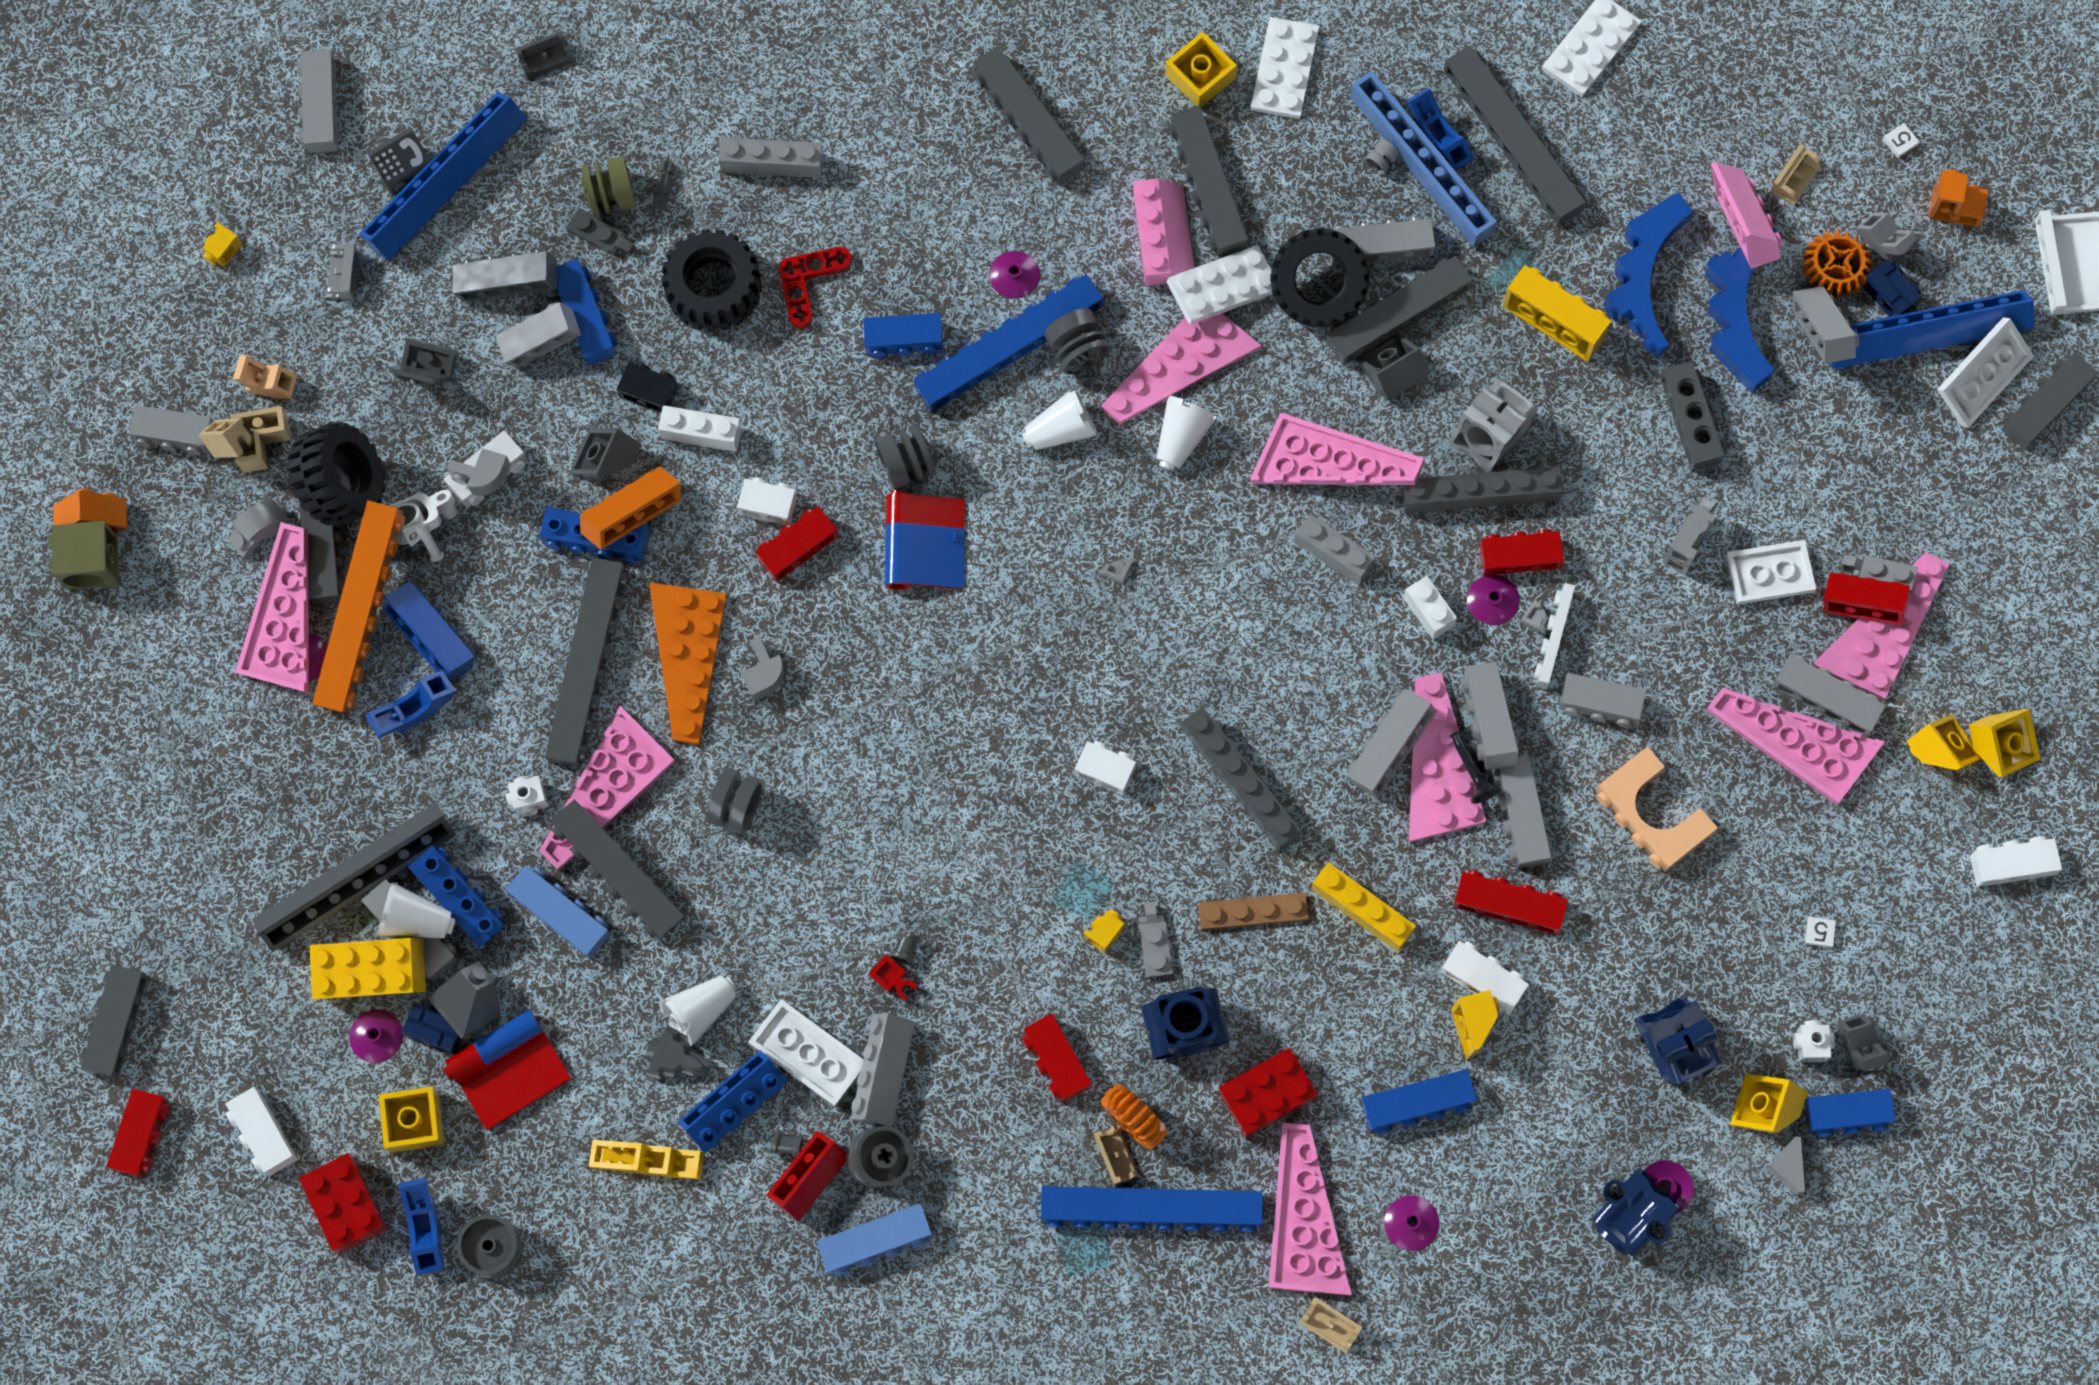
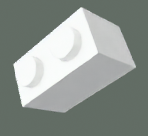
M761 478L744 479L737 509L739 515L788 525L792 519L797 494L795 489L784 483L772 485Z
M1428 576L1405 589L1404 600L1432 640L1455 626L1457 617Z
M1087 741L1074 769L1075 776L1124 796L1136 769V761H1133V757L1127 753L1119 752L1117 754L1108 750L1109 747L1101 742L1095 741L1093 744Z

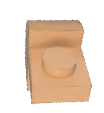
M247 355L239 356L233 380L246 386L245 390L252 394L276 399H291L298 375L281 365L265 366Z

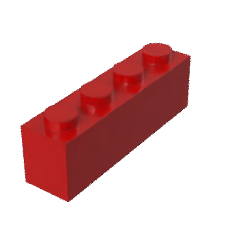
M1468 870V873L1462 872L1453 904L1454 908L1555 935L1559 934L1568 899L1562 898V894L1553 891H1547L1546 893L1538 892L1535 887L1527 884H1521L1519 887L1509 884V880L1501 877H1494V880L1483 877V873L1474 870Z

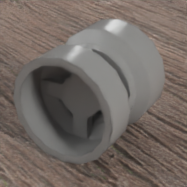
M1381 139L1375 145L1374 152H1370L1364 161L1369 168H1372L1375 163L1381 168L1377 173L1384 175L1389 169V164L1395 162L1400 153L1389 141Z

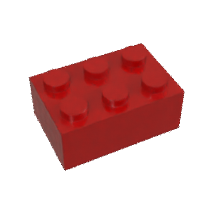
M1290 1047L1218 1088L1220 1097L1245 1139L1316 1100L1318 1095Z
M350 1153L299 1177L324 1235L334 1253L340 1255L388 1230L355 1157Z

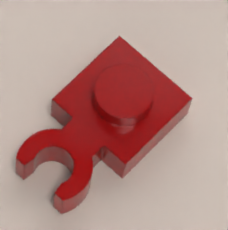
M887 954L868 973L869 977L888 993L895 988L898 997L904 1002L908 1000V997L902 993L905 987H911L915 992L917 990V986L913 981L903 979L907 972Z

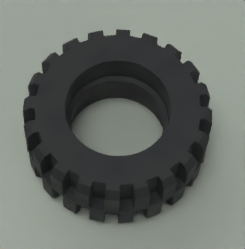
M1325 228L1304 230L1289 238L1277 251L1278 253L1271 265V290L1279 307L1293 320L1310 327H1331L1346 321L1348 317L1354 315L1361 303L1364 302L1370 285L1369 266L1367 265L1364 253L1347 235ZM1316 253H1325L1334 257L1340 263L1344 272V283L1340 292L1334 298L1325 302H1313L1306 299L1299 292L1296 285L1295 276L1299 264L1306 257Z
M709 229L701 230L702 234L695 235L694 232L687 235L688 239L686 241L680 239L675 243V251L669 250L666 255L668 262H664L662 266V285L672 312L675 315H679L680 321L688 325L691 322L693 329L701 330L702 326H706L707 332H715V327L719 326L722 327V331L730 329L729 324L735 322L736 326L741 324L744 314L749 317L753 313L752 305H758L760 300L759 292L762 291L761 274L754 252L750 251L749 245L744 240L739 242L738 236L733 233H729L726 236L724 230L716 229L715 233H710ZM721 263L734 270L736 275L734 283L726 292L719 296L702 297L690 291L688 287L691 275L703 265Z
M331 422L306 432L295 440L288 455V459H290L287 464V471L290 472L288 480L290 485L293 486L295 498L299 499L301 502L300 506L304 511L310 513V517L328 526L338 527L363 518L367 500L381 504L384 497L383 493L385 492L386 484L383 480L386 476L385 470H382L381 464H383L381 457H378L377 449L374 444H370L369 438L364 433H359V429L344 422Z

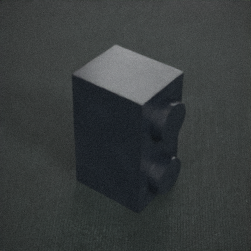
M628 362L616 390L620 398L662 413L663 405L671 406L679 387L675 377L667 372L661 371L657 373L645 364L637 363L635 365Z

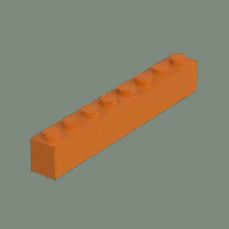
M367 500L312 702L313 705L348 714L350 709L355 707L357 701L355 690L357 683L360 684L364 675L363 661L364 658L368 657L371 649V644L368 642L371 632L374 633L377 627V609L382 606L385 594L382 592L384 583L388 582L391 575V567L389 566L391 557L396 555L398 549L397 535L399 531H402L405 523L403 510Z

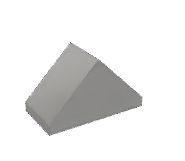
M1794 1137L1766 1167L1794 1195H1802L1805 1192L1801 1137Z

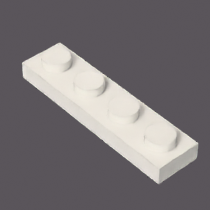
M1565 583L1562 591H1556L1553 602L1554 606H1558L1556 615L1550 614L1546 628L1551 630L1549 640L1544 638L1540 654L1545 655L1542 664L1537 663L1533 677L1538 679L1536 686L1538 688L1547 690L1575 585Z

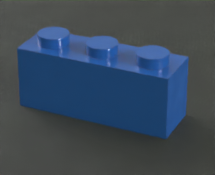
M940 313L863 318L866 355H871L873 358H883L886 354L893 353L905 357L910 356L912 352L933 355L938 350H943Z
M1891 1089L1808 1097L1804 1103L1809 1134L1817 1133L1818 1138L1834 1136V1131L1844 1130L1845 1135L1861 1133V1128L1872 1127V1132L1889 1130V1125L1896 1122Z

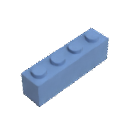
M525 865L505 889L506 892L587 958L591 959L610 937L611 934L606 929L609 925L597 915L594 919L586 913L588 908L576 899L574 902L566 897L568 892L560 885L555 883L552 886L545 881L547 875L540 869L535 867L532 870Z
M920 1203L816 1242L828 1275L834 1274L835 1278L850 1273V1268L860 1264L861 1268H865L877 1263L876 1258L884 1255L887 1256V1259L896 1257L903 1253V1248L912 1245L913 1249L923 1247L929 1244L928 1239L933 1237Z

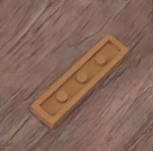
M1305 892L1198 903L1201 931L1308 920Z

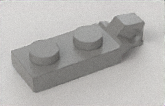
M1844 555L1841 564L1842 571L1852 573L1856 577H1871L1880 581H1896L1910 585L1909 594L1912 592L1918 567L1868 555H1858V558Z
M1155 902L1144 903L1146 917L1139 918V931L1146 979L1173 975L1166 921H1164L1163 915L1157 916Z

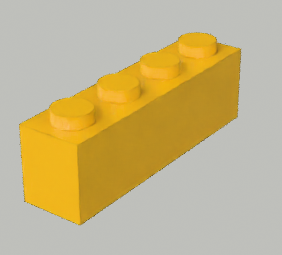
M1329 862L1312 883V891L1397 953L1415 930V924Z

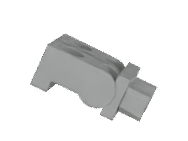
M1703 497L1699 506L1695 504L1691 506L1662 563L1686 575L1698 552L1694 548L1699 546L1703 537L1706 538L1716 519L1713 512L1718 505L1717 503Z

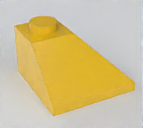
M2030 709L1990 715L1969 724L1975 752L1998 777H2004L2041 759Z
M1953 714L1929 723L1906 741L1910 746L1911 753L1924 764L1959 770L1982 759L1975 752L1971 739Z
M1491 990L1460 997L1451 1008L1466 1060L1472 1059L1480 1050L1500 1012L1498 999L1496 996L1492 997Z
M1746 1073L1730 1125L1778 1133L1800 1118L1808 1091L1788 1079Z

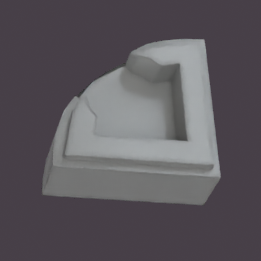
M1125 558L1106 564L1099 572V575L1123 585L1134 561Z
M1534 600L1520 622L1524 626L1544 634L1548 624V616L1541 604Z

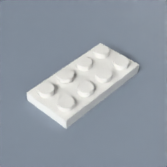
M1595 0L1543 64L1541 70L1583 97L1638 29L1642 21L1612 0Z
M1274 17L1269 18L1251 103V111L1300 119L1319 31L1318 25Z
M1258 245L1171 276L1167 280V284L1189 325L1273 294L1270 282L1271 268Z
M2003 317L1937 390L1959 424L1969 428L2034 355L2012 320Z
M782 999L748 1042L834 1107L838 1105L857 1080L864 1059Z

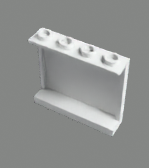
M2051 210L2040 211L2035 219L2051 315L2099 311V212L2051 216Z

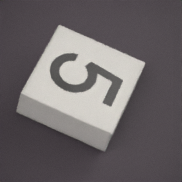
M1905 123L1886 134L1882 139L1897 158H1900L1920 143Z
M1808 917L1805 945L1832 948L1836 920Z

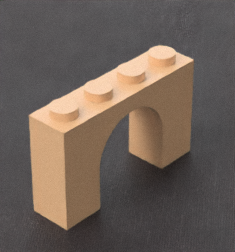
M1647 746L1598 785L1596 789L1598 795H1596V798L1603 807H1610L1615 813V821L1621 828L1627 827L1633 834L1631 839L1640 849L1643 847L1651 855L1649 860L1652 865L1658 870L1662 868L1664 872H1667L1710 838L1718 827L1701 808L1679 825L1670 829L1653 828L1640 818L1635 806L1636 795L1644 786L1660 775L1665 768Z

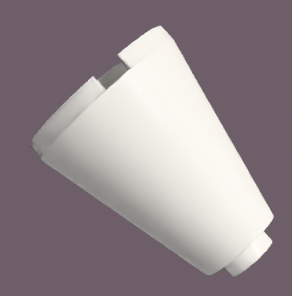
M1075 388L1068 391L1024 427L1026 432L1022 436L1028 448L1033 446L1035 450L1097 435L1092 419L1082 404L1083 401Z
M1169 396L1156 459L1160 461L1159 466L1169 471H1173L1174 468L1180 469L1213 425L1216 416L1198 405L1185 403L1183 399Z
M391 883L377 936L445 938L446 933H452L455 919L450 918V911L397 884Z
M718 976L660 1001L659 1006L663 1016L669 1014L671 1020L668 1023L669 1026L679 1031L681 1038L692 1046L736 998L735 991L737 988L730 978Z

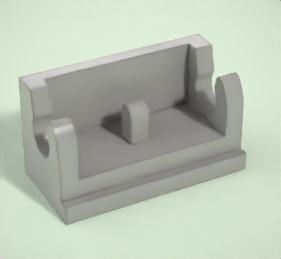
M355 244L330 245L331 257L325 297L326 299L354 300L359 252Z

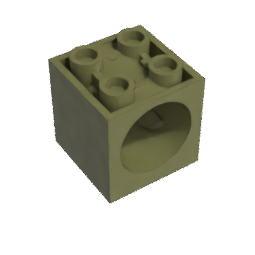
M105 521L52 525V534H49L48 537L49 547L52 550V559H49V572L66 590L118 586V536Z

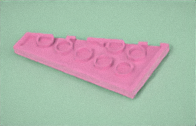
M1223 313L1191 325L1184 318L1101 405V409L1119 424H1122L1157 403L1167 400L1169 396L1189 388L1218 372V370L1261 349L1262 345Z
M1280 413L1250 481L1251 484L1416 485L1425 460L1413 454Z
M281 522L235 673L309 693L308 530Z
M1925 552L1912 565L1918 567L1912 592L1909 594L1903 626L1857 619L1812 665L1818 669L1825 668L1832 672L1833 677L1841 681H1849L1858 689L1873 694L1884 701L1950 563Z
M1441 672L1415 679V694L1430 702L1436 713L1412 749L1409 843L1486 823L1481 803H1471V798L1474 794V784L1455 748L1452 738H1450V735L1459 731Z
M1725 688L1721 689L1706 709L1712 716L1836 805L1840 803L1885 743V741L1879 739L1873 740L1861 736V733L1855 731L1849 732L1837 728L1834 724L1797 712L1792 713L1780 709L1779 706L1756 701L1752 697Z
M620 706L616 712V717L611 726L607 728L601 744L592 755L576 784V789L571 798L567 800L564 808L575 799L604 830L675 763V760ZM550 831L540 849V853L558 872L575 857L569 850L572 845L566 839L561 842Z
M1283 1122L1268 1288L1352 1296L1311 1127L1305 1124Z

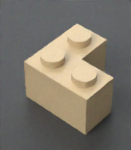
M277 406L230 415L231 419L241 418L244 423L242 425L251 437L250 444H247L242 436H239L237 439L244 452L239 457H235L236 464L241 471L247 473L269 469L266 445L291 441L289 417L283 407Z

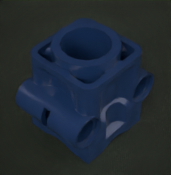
M1195 987L1161 995L1154 1002L1141 1006L1146 1031H1150L1148 1040L1153 1060L1164 1059L1165 1061L1216 1050L1218 1046L1230 1042L1225 1018L1220 1015L1223 1013L1217 988L1205 989L1203 987ZM1190 1013L1198 1018L1200 1026L1192 1032L1183 1033L1177 1031L1172 1026L1171 1020L1177 1014Z
M1681 996L1670 1001L1663 1009L1657 1012L1646 1013L1634 1019L1641 1035V1043L1645 1042L1650 1052L1648 1056L1653 1058L1661 1078L1673 1085H1686L1702 1079L1713 1072L1715 1066L1723 1062L1714 1043L1717 1041L1716 1034L1711 1024L1705 1019L1701 1007L1696 1001L1690 1002L1686 997Z
M1639 1168L1628 1180L1618 1177L1605 1185L1603 1195L1607 1203L1592 1218L1596 1222L1593 1226L1620 1253L1626 1257L1629 1254L1634 1257L1648 1241L1661 1244L1669 1239L1673 1233V1225L1669 1219L1682 1205L1671 1195L1659 1191L1655 1187L1652 1178L1642 1168ZM1613 1184H1619L1624 1189V1196L1622 1198H1616L1611 1194ZM1654 1223H1661L1665 1226V1236L1660 1237L1653 1233L1652 1226Z

